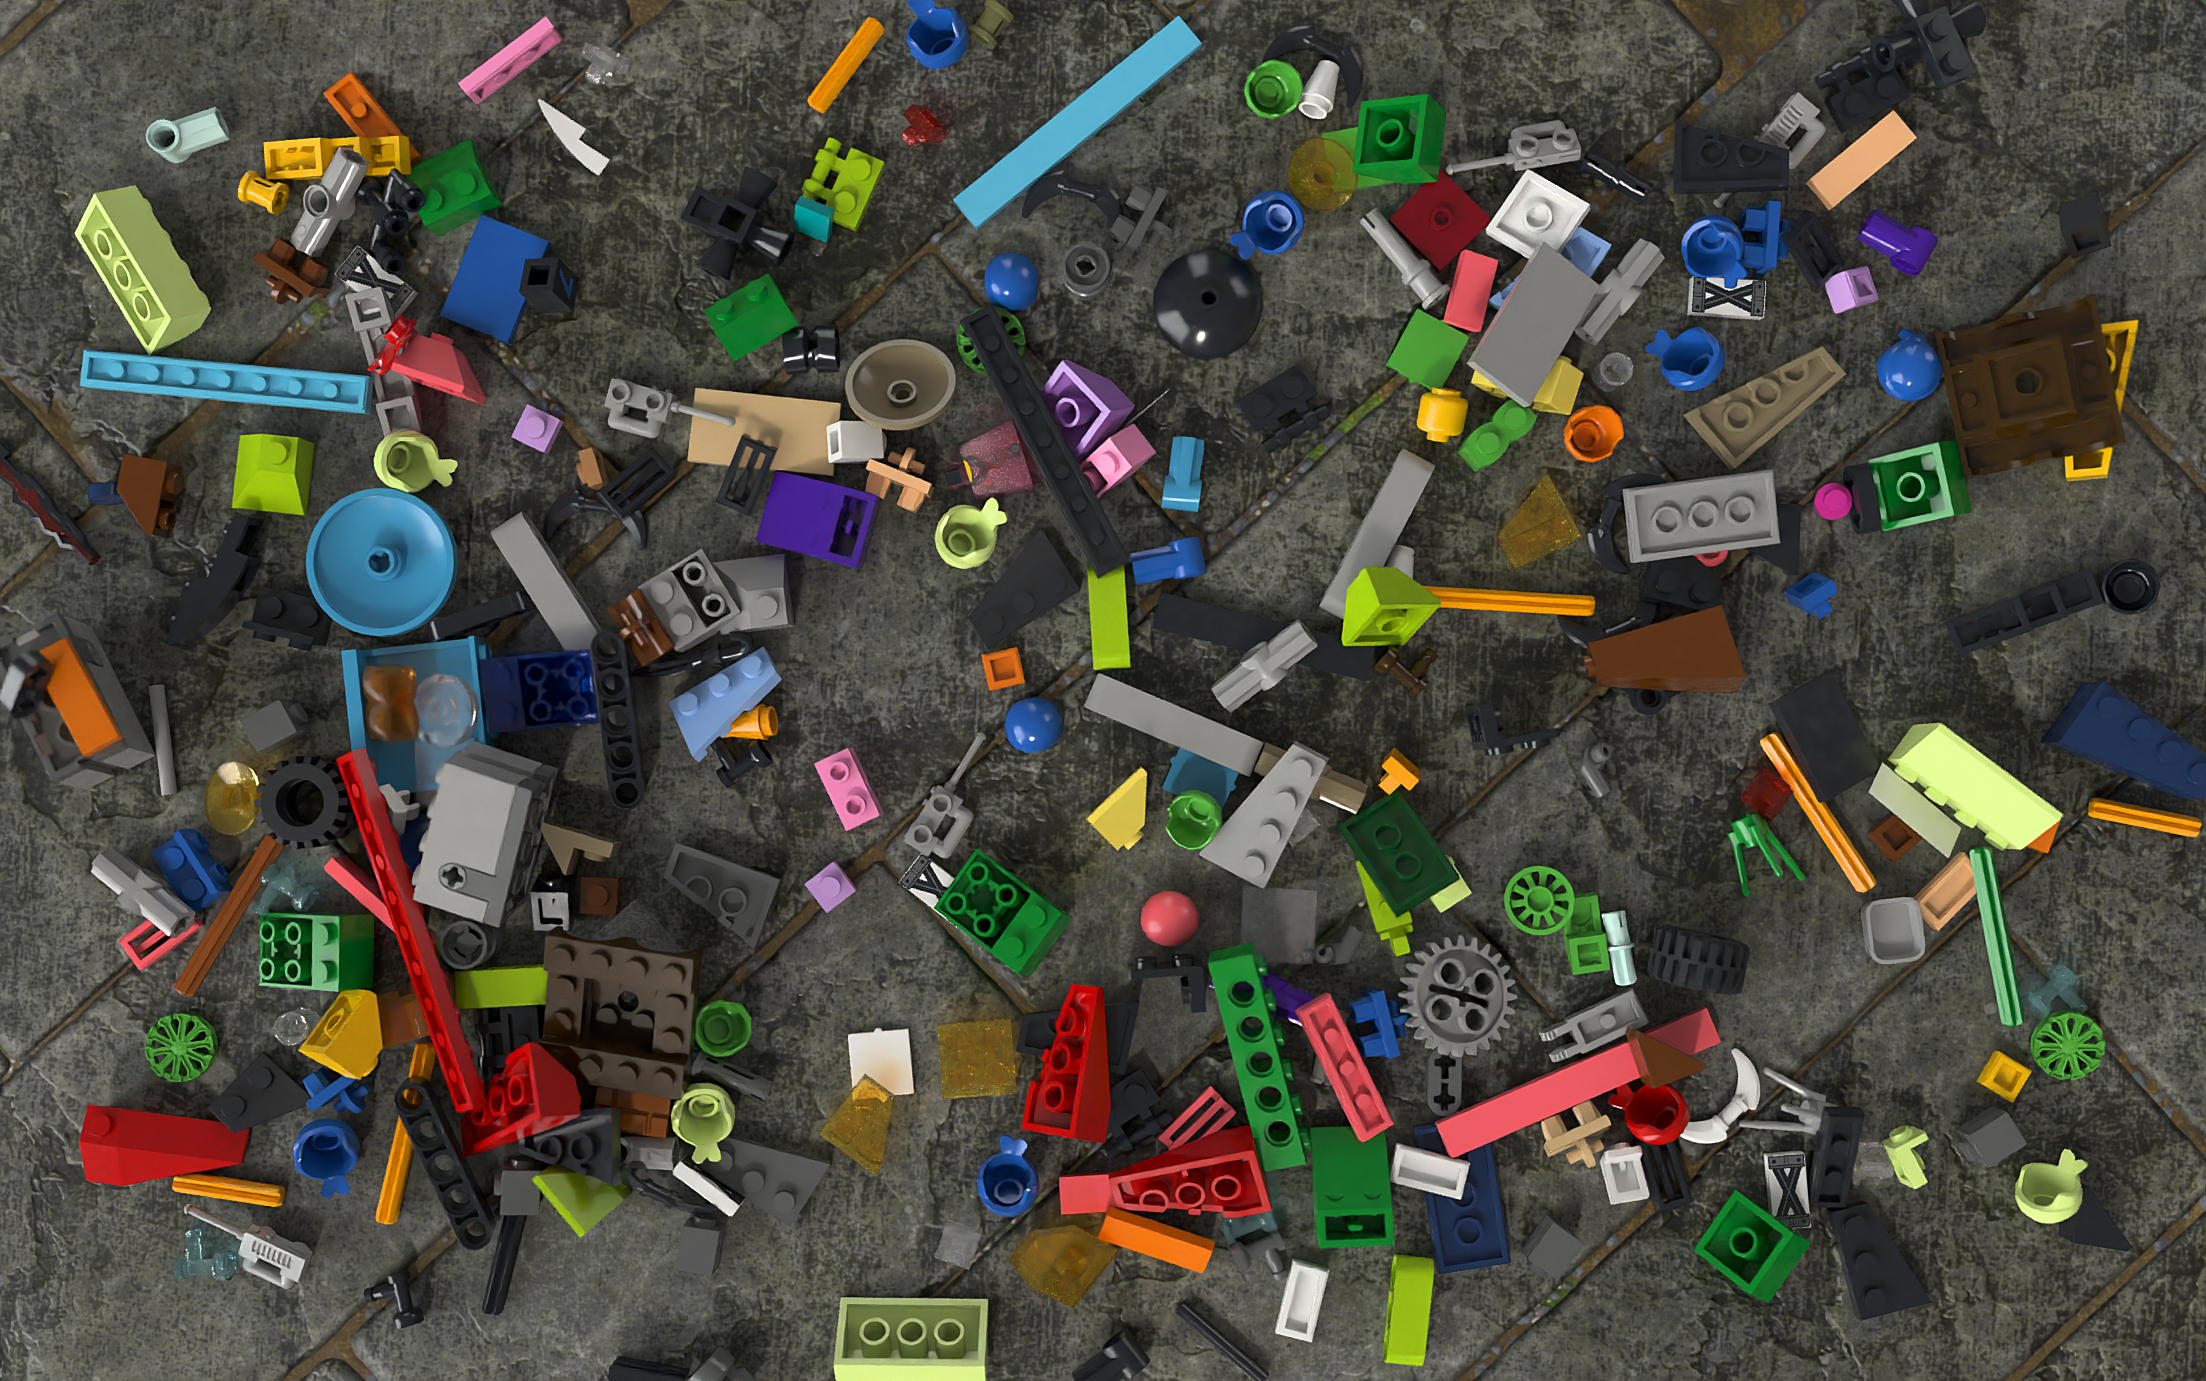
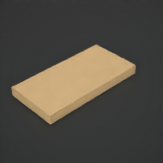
M695 388L693 408L727 417L733 416L736 423L734 426L729 427L728 424L692 415L687 461L730 466L741 436L745 433L756 441L761 440L765 442V445L778 448L769 471L835 477L836 463H829L827 426L841 421V403ZM747 446L739 467L746 468L753 451L752 448ZM760 453L754 469H761L766 454Z

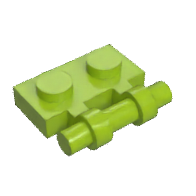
M828 138L824 149H819L815 157L817 164L811 178L806 179L801 190L804 192L802 196L813 201L819 199L826 202V206L835 209L833 222L857 232L886 165L885 162L852 147L846 160L837 157V153L841 143L833 138ZM830 169L839 173L832 190L823 186Z

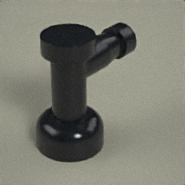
M721 737L716 738L710 744L723 765L716 770V773L727 788L735 785V779L753 767L766 768L774 763L770 752L759 739H755L748 745V754L739 760H736Z
M409 1270L386 1276L387 1284L364 1290V1299L367 1303L395 1297L398 1312L395 1313L392 1319L394 1329L409 1327L425 1320L422 1309L413 1306L407 1280L411 1278Z

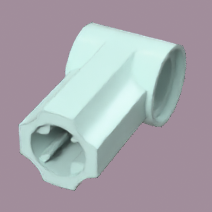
M213 107L172 122L164 119L157 120L148 127L146 140L152 149L169 162L180 163L187 160L192 152L230 140V132L220 111ZM175 135L173 144L169 147H164L165 141Z

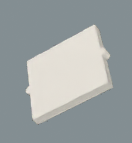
M877 1027L873 1032L848 1034L853 1099L880 1097L882 1100H886L888 1096L915 1093L909 1028L882 1031L880 1027Z

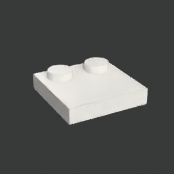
M1527 169L1486 228V233L1530 259L1537 245L1542 242L1547 243L1560 254L1589 212L1590 204Z

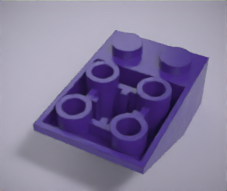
M775 471L756 542L862 571L882 501L878 496Z

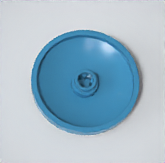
M373 488L358 491L342 498L320 518L308 543L306 572L316 601L334 621L347 629L361 634L384 637L397 636L425 625L444 607L457 579L458 551L448 524L427 502L403 491L389 488Z

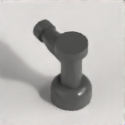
M1277 1228L1270 1230V1235L1246 1246L1241 1242H1233L1228 1245L1239 1273L1250 1268V1260L1264 1254L1267 1264L1272 1270L1271 1274L1274 1281L1283 1280L1288 1276L1279 1251L1285 1249V1245Z

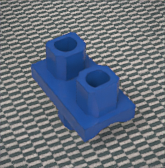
M1769 201L1762 207L1746 208L1740 213V231L1757 232L1756 243L1744 242L1742 266L1754 268V275H1766L1767 270L1777 267V258H1788V249L1780 236L1784 231L1790 232V221H1780L1781 201Z
M1374 988L1362 991L1363 997L1348 1003L1352 1021L1360 1023L1370 1020L1372 1033L1357 1037L1361 1056H1382L1389 1059L1400 1056L1396 1038L1406 1036L1403 1023H1406L1412 1017L1411 1013L1400 1012L1397 999L1386 1001L1384 990L1375 991Z
M324 1067L316 1070L303 1080L308 1093L312 1097L306 1102L311 1112L320 1106L327 1105L340 1096L341 1100L333 1105L336 1112L342 1113L348 1108L353 1113H360L366 1107L363 1097L371 1090L366 1083L355 1088L353 1085L360 1080L343 1075L334 1082Z

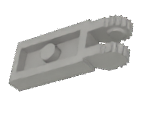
M1630 987L1564 1018L1565 1021L1543 1029L1539 1035L1542 1041H1551L1570 1031L1575 1042L1557 1047L1549 1053L1551 1061L1558 1062L1579 1052L1584 1054L1625 1035L1628 1026L1638 1029L1648 1024L1649 1021L1634 989Z

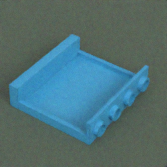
M468 636L467 639L341 651L351 751L361 748L366 749L368 757L375 764V778L378 787L390 784L396 793L402 790H409L410 793L438 790L439 784L436 783L438 768L443 761L449 760L458 750L462 751L463 748L473 741L496 748L495 738L499 737L500 731L498 719L492 715L491 702L495 701L496 692L493 681L489 680L487 665H491L492 654L489 644L485 643L483 637Z

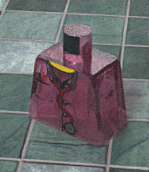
M1013 420L961 445L959 448L964 463L944 469L950 490L971 484L976 500L1035 491Z

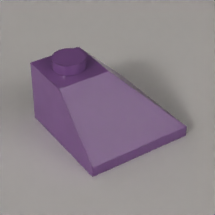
M1067 359L1061 361L1040 392L1077 462L1081 461L1115 434L1135 407L1111 380Z

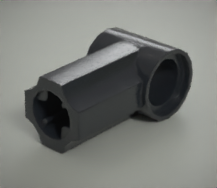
M1126 1328L1111 1337L1103 1345L1102 1351L1074 1370L1072 1377L1075 1381H1119L1122 1378L1128 1380L1141 1372L1151 1359L1130 1330Z

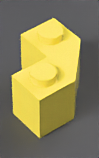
M1559 355L1534 400L1528 407L1544 412L1570 415L1584 373L1571 365V359ZM1475 370L1471 381L1472 384L1492 396L1502 399L1507 398L1508 395Z

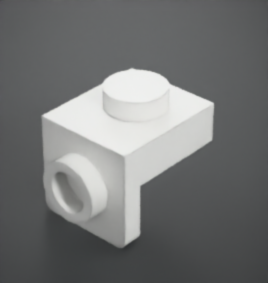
M1618 1143L1607 1148L1608 1151H1605L1600 1159V1165L1610 1204L1648 1199L1649 1191L1640 1161L1643 1154L1641 1146L1630 1147L1629 1143Z

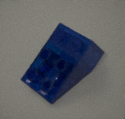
M590 649L522 651L491 654L480 659L489 733L600 723Z

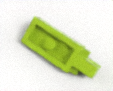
M1356 860L1355 864L1375 931L1379 933L1380 940L1389 938L1393 954L1396 957L1410 953L1406 933L1413 931L1410 912L1408 911L1396 918L1360 862Z

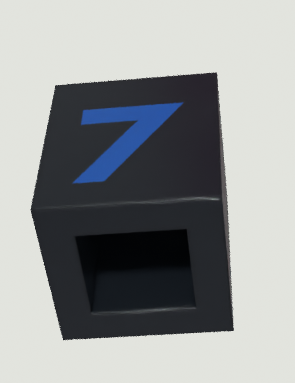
M559 258L525 259L519 293L540 313L573 312L579 278Z

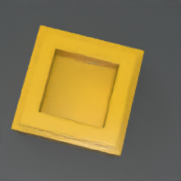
M1995 1050L1976 1082L2013 1103L2032 1071L2002 1052Z

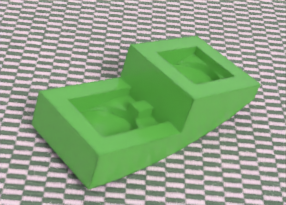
M1595 892L1575 894L1574 912L1567 924L1562 927L1571 972L1573 975L1610 970L1606 934L1602 931L1598 895ZM1567 900L1558 901L1559 906L1565 909L1568 908L1569 902Z

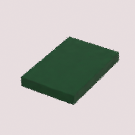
M1399 787L1390 795H1385L1336 825L1338 831L1396 918L1460 880L1459 874Z

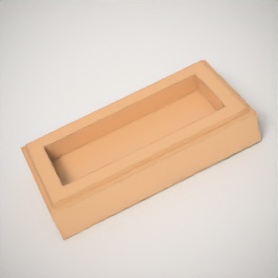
M1959 852L1913 898L1919 903L1922 918L1934 930L1939 931L1976 894L1970 857L1965 852Z

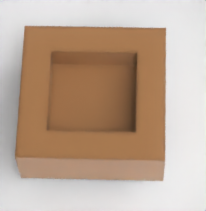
M592 447L578 451L581 462L577 463L576 467L582 483H587L588 487L599 491L610 482L601 452Z

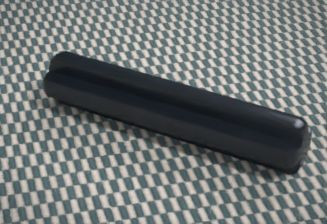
M504 1215L481 1308L485 1314L498 1316L504 1310L526 1215Z

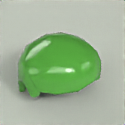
M1269 60L1252 70L1247 76L1244 86L1247 106L1257 116L1268 119L1285 116L1295 109L1300 102L1303 91L1300 73L1290 63L1279 60Z
M1197 789L1182 791L1172 800V803L1167 808L1169 819L1166 831L1173 841L1188 850L1203 849L1220 831L1222 825L1221 806L1208 793Z
M717 1000L704 1006L696 1017L694 1039L704 1052L713 1056L725 1057L733 1055L746 1046L752 1034V1018L740 1003Z

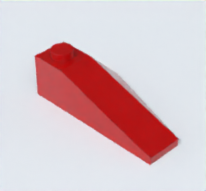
M529 1042L510 1053L505 1060L507 1066L502 1074H494L490 1080L491 1088L484 1096L487 1104L467 1110L460 1120L464 1157H472L562 1125L581 1115V1097L577 1090L575 1077L537 1042Z

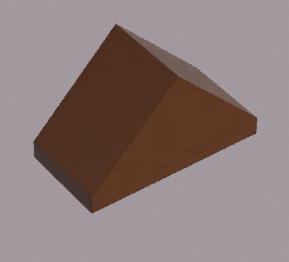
M1628 1026L1625 1031L1641 1081L1653 1089L1701 1072L1705 1068L1706 1063Z

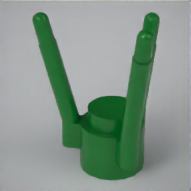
M1758 811L1730 823L1734 831L1727 835L1733 845L1743 896H1749L1750 891L1741 843H1744L1747 849L1759 845L1776 876L1782 877L1783 871L1766 842L1768 840L1800 881L1805 880V875L1771 831L1765 817L1761 818Z

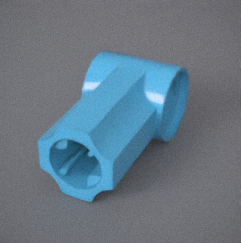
M1173 436L1169 473L1165 475L1161 508L1198 512L1202 480H1199L1203 462L1204 440L1193 437Z

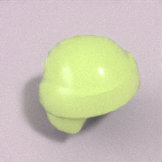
M414 430L395 431L387 435L378 445L374 456V467L378 477L390 489L406 493L418 492L434 480H437L444 487L450 486L453 479L449 473L454 472L458 466L455 460L439 459L438 448L434 441Z
M990 498L982 510L971 505H957L950 508L938 522L934 538L937 551L946 563L957 568L967 569L980 566L989 559L996 545L998 525L1008 520L1006 512L998 511L999 503L996 499Z
M711 1083L691 1084L683 1098L675 1100L671 1110L673 1131L681 1139L696 1147L692 1156L694 1162L701 1164L706 1158L712 1162L720 1161L721 1153L717 1143L726 1138L734 1126L735 1106L729 1094L720 1086Z
M2064 1149L2058 1166L2048 1163L2024 1165L2021 1169L2020 1177L2015 1183V1199L2020 1210L2033 1220L2045 1224L2062 1222L2074 1215L2082 1203L2083 1196L2079 1173L2088 1167V1163L2082 1159L2075 1161V1155L2070 1150Z

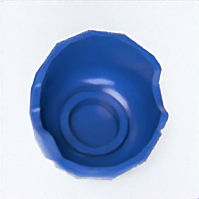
M1015 252L997 255L991 260V263L987 265L985 270L984 287L987 299L993 306L1006 309L1010 313L1026 310L1038 296L1039 277L1037 268L1028 257Z
M1043 697L1025 698L1013 704L1005 716V735L1010 744L1017 750H1021L1024 753L1040 752L1053 747L1057 743L1063 732V716L1056 704Z

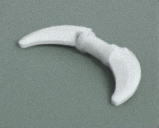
M1734 1048L1731 1051L1738 1071L1737 1088L1735 1095L1731 1098L1732 1101L1718 1115H1714L1711 1119L1689 1122L1684 1132L1680 1135L1681 1137L1697 1143L1723 1141L1727 1138L1726 1131L1729 1129L1728 1126L1742 1112L1757 1108L1760 1097L1759 1077L1751 1061L1740 1050Z

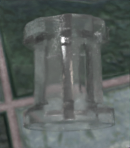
M1611 353L1605 356L1593 368V382L1601 390L1614 391L1632 377L1633 363L1623 353ZM1610 365H1613L1614 372H1619V376L1615 379H1612L1611 372L1606 371V368Z
M299 1008L292 1012H286L279 1016L275 1022V1036L283 1044H299L308 1038L319 1023L320 1017L310 1008ZM297 1020H298V1021L300 1022V1024H301V1025L298 1027V1029H297L298 1032L295 1030V1027H296L297 1024H298Z

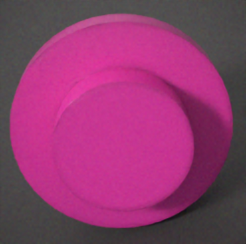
M1829 483L1822 486L1814 496L1816 512L1827 520H1837L1844 517L1852 506V497L1849 490L1838 483Z

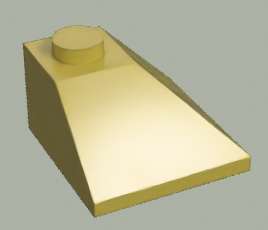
M1142 767L1136 770L1087 816V820L1117 850L1123 845L1129 850L1144 835L1140 829L1145 825L1147 772Z

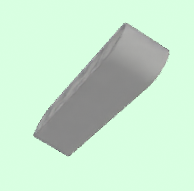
M1402 448L1320 602V608L1344 620L1347 588L1365 567L1372 565L1384 566L1436 465Z
M521 511L492 530L491 535L583 678L589 682L594 679L590 650L591 642L596 633L602 628L532 520L525 512ZM607 636L602 637L599 643L601 649L609 654L616 653Z
M1100 673L1097 674L1084 704V707L1248 777H1250L1264 745L1263 742Z

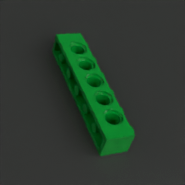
M1254 942L1210 951L1208 965L1262 1172L1306 1164L1307 1150L1312 1149L1311 1136L1308 1127H1301L1299 1115H1303L1302 1101L1299 1092H1292L1290 1081L1295 1080L1291 1059H1284L1281 1046L1286 1045L1282 1024H1275L1272 1011L1277 1010L1273 989H1266L1263 976L1268 975L1264 954H1257ZM1246 981L1254 989L1243 993L1238 991L1234 985L1237 982ZM1254 1016L1259 1018L1263 1024L1258 1027H1249L1243 1020ZM1263 1051L1268 1053L1271 1059L1266 1062H1260L1252 1055ZM1272 1086L1277 1088L1280 1093L1276 1096H1268L1262 1092V1089ZM1275 1121H1282L1289 1127L1285 1130H1276L1271 1124Z

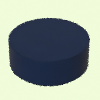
M98 482L88 487V501L90 503L98 505L125 503L116 490L118 482Z

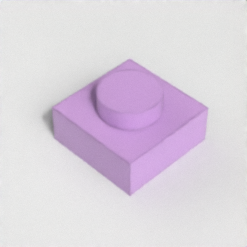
M527 404L511 437L548 454L564 422Z
M836 861L805 883V886L826 913L830 912L858 890Z

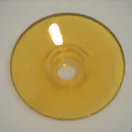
M1328 138L1310 139L1302 143L1290 158L1288 179L1295 196L1309 208L1318 211L1338 209L1351 199L1357 187L1358 174L1352 172L1354 159L1344 146ZM1314 173H1318L1322 177V184L1315 180Z
M235 761L227 762L218 767L208 781L204 796L205 813L210 825L220 834L238 835L251 826L258 814L260 807L255 808V799H261V793L256 792L260 783L254 770L247 764Z

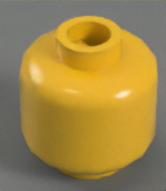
M1432 387V392H1427L1421 397L1417 426L1422 431L1428 432L1426 439L1448 442L1449 436H1458L1463 432L1468 402L1461 397V391L1443 387Z

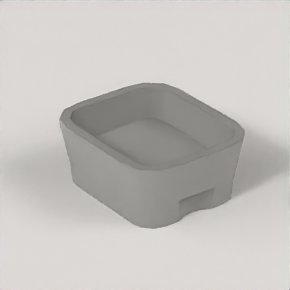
M1897 897L1876 900L1862 906L1861 920L1865 950L1873 960L1879 964H1895L1915 961L1923 956L1926 945L1921 908L1916 900L1912 897Z

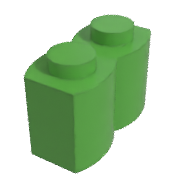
M1511 399L1497 409L1489 417L1486 424L1478 427L1462 442L1458 449V454L1474 472L1483 470L1500 458L1508 445H1511L1525 435L1534 425L1537 416L1528 406L1523 407Z

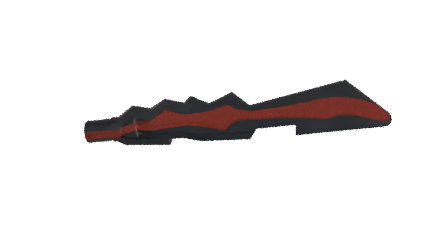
M0 442V479L13 488L12 502L27 508L30 521L38 522L42 532L54 536L61 548L73 550L89 566L97 563L101 556L89 545L87 536L67 512L62 513L59 511L53 498L32 474L22 475L6 459L11 452Z

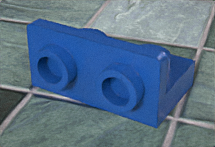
M194 828L179 829L173 833V839L151 852V855L178 897L198 913L230 892L233 888L228 882L229 874L222 864L215 862L208 851L210 846L203 834L195 831Z

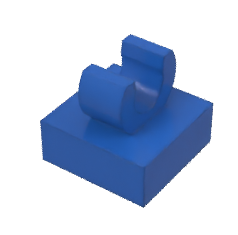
M1813 572L1783 592L1788 603L1808 612L1810 615L1815 612L1817 618L1821 619L1832 612L1827 599L1838 591L1833 580Z

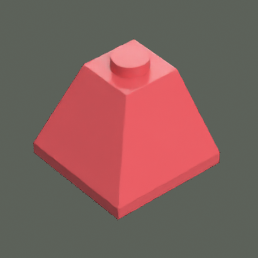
M432 333L430 338L417 334L393 362L392 371L415 383L482 405L485 403L486 397L464 353L452 346L453 339L437 333Z

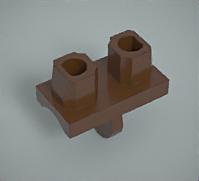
M278 238L269 252L258 251L253 260L274 274L270 275L266 280V284L273 288L271 299L281 305L289 301V299L298 304L303 299V294L308 297H313L317 294L322 298H326L331 289L324 285L330 267L314 257H307L301 269L294 265V262L300 251L290 243V240Z
M641 589L635 590L627 598L607 609L620 630V636L628 642L642 666L649 665L676 647Z

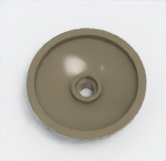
M891 340L877 344L857 357L847 372L845 391L850 407L865 422L883 429L906 430L920 427L935 420L949 407L956 392V374L949 358L938 348L917 340Z

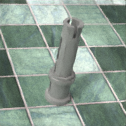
M1378 207L1370 211L1366 215L1368 218L1364 217L1360 221L1361 226L1368 231L1403 274L1401 277L1402 283L1405 286L1410 285L1423 301L1422 307L1425 310L1429 309L1451 290L1450 286L1441 283L1431 271V263L1428 260H1420L1383 216Z

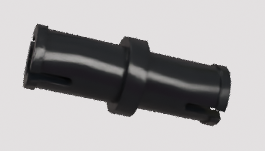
M1592 148L1586 152L1583 157L1585 160L1581 161L1578 166L1580 171H1584L1605 183L1606 189L1610 191L1616 189L1637 201L1640 205L1649 196L1645 193L1651 192L1654 187L1653 183H1649L1628 171L1626 164L1622 162L1616 164L1595 152Z

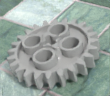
M1453 935L1452 940L1449 937H1439L1438 945L1435 942L1425 943L1427 953L1423 951L1414 952L1419 963H1406L1405 965L1412 973L1411 977H1400V981L1408 985V991L1398 993L1399 997L1408 999V1004L1401 1007L1400 1012L1411 1013L1412 1016L1406 1021V1027H1418L1413 1037L1419 1040L1427 1038L1425 1047L1435 1049L1438 1046V1054L1448 1055L1451 1051L1452 1056L1462 1057L1464 1051L1467 1055H1477V1046L1480 1049H1490L1488 1038L1501 1040L1497 1028L1510 1027L1508 1022L1503 1019L1504 1015L1515 1014V1011L1507 1006V1001L1517 999V995L1507 993V988L1512 986L1515 980L1505 979L1503 976L1510 969L1509 965H1497L1502 955L1500 953L1488 954L1490 944L1481 943L1478 945L1477 938L1467 937L1464 941L1463 936ZM1445 964L1450 969V976L1446 982H1444L1441 976V969ZM1480 974L1483 986L1478 992L1474 983L1476 976ZM1432 984L1445 990H1456L1458 994L1484 1000L1486 1006L1482 1007L1472 1002L1459 1001L1458 998L1432 992L1429 990V985ZM1438 1000L1441 1005V1012L1435 1018L1432 1014V1005ZM1471 1010L1474 1015V1022L1468 1028L1465 1017L1467 1012Z

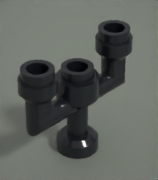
M393 168L390 170L385 187L378 178L366 176L363 177L354 196L362 205L372 206L375 209V223L368 246L377 255L376 262L382 270L388 274L396 275L404 270L406 260L398 247L390 245L386 241L387 234L400 235L404 233L409 226V217L405 210L411 213L418 212L424 207L426 200L422 190L415 183L408 182L398 169Z

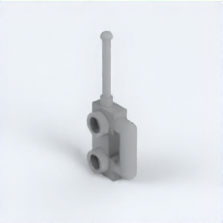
M1796 93L1782 106L1769 125L1766 123L1762 127V134L1760 136L1756 135L1752 140L1789 149L1790 147L1785 144L1786 140L1798 126L1802 129L1805 128L1807 132L1791 151L1789 150V169H1794L1824 135L1826 126L1816 118L1820 110L1800 93ZM1722 193L1718 199L1714 200V206L1722 208L1724 206L1723 203L1732 193Z
M1560 120L1516 127L1512 130L1511 139L1508 142L1509 153L1495 158L1456 165L1448 164L1446 172L1452 175L1453 172L1504 163L1506 165L1513 164L1514 170L1519 171L1580 160L1581 147L1574 128L1566 129L1564 123ZM1553 136L1552 138H1546V139L1538 140L1539 138H1545V137Z
M619 378L611 379L604 407L611 409L608 417L610 427L648 438H656L659 435L662 423L670 425L673 412H682L728 424L729 427L734 426L736 420L733 416L727 417L681 405L680 402H677V396L672 394V390L666 389L663 392L659 391L657 386L652 385V388H648ZM629 407L647 411L646 418H648V421L645 422L626 417L625 413L628 414Z
M983 732L976 734L978 736L950 781H947L944 787L941 785L932 787L930 799L924 800L922 805L925 807L904 836L905 843L928 857L933 852L941 858H949L973 820V813L961 805L964 799L953 792L956 789L955 785L982 741L986 740V735ZM946 814L956 820L942 841L934 834Z
M187 1204L184 1207L183 1211L186 1215L189 1213L235 1235L237 1239L242 1241L238 1255L244 1257L243 1268L246 1271L284 1289L291 1288L295 1282H299L306 1274L313 1253L306 1244L302 1242L293 1243L284 1239L268 1226L259 1227L252 1224L247 1230L244 1228L239 1229L193 1207V1204Z

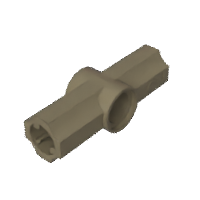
M1265 742L1253 771L1265 777L1287 751ZM1326 765L1310 798L1318 802L1319 799L1356 814L1363 802L1368 785L1347 775L1332 770L1333 767Z

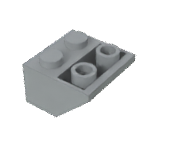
M703 549L698 550L638 586V589L642 590L676 645L674 647L675 650L681 653H685L715 635L741 613Z

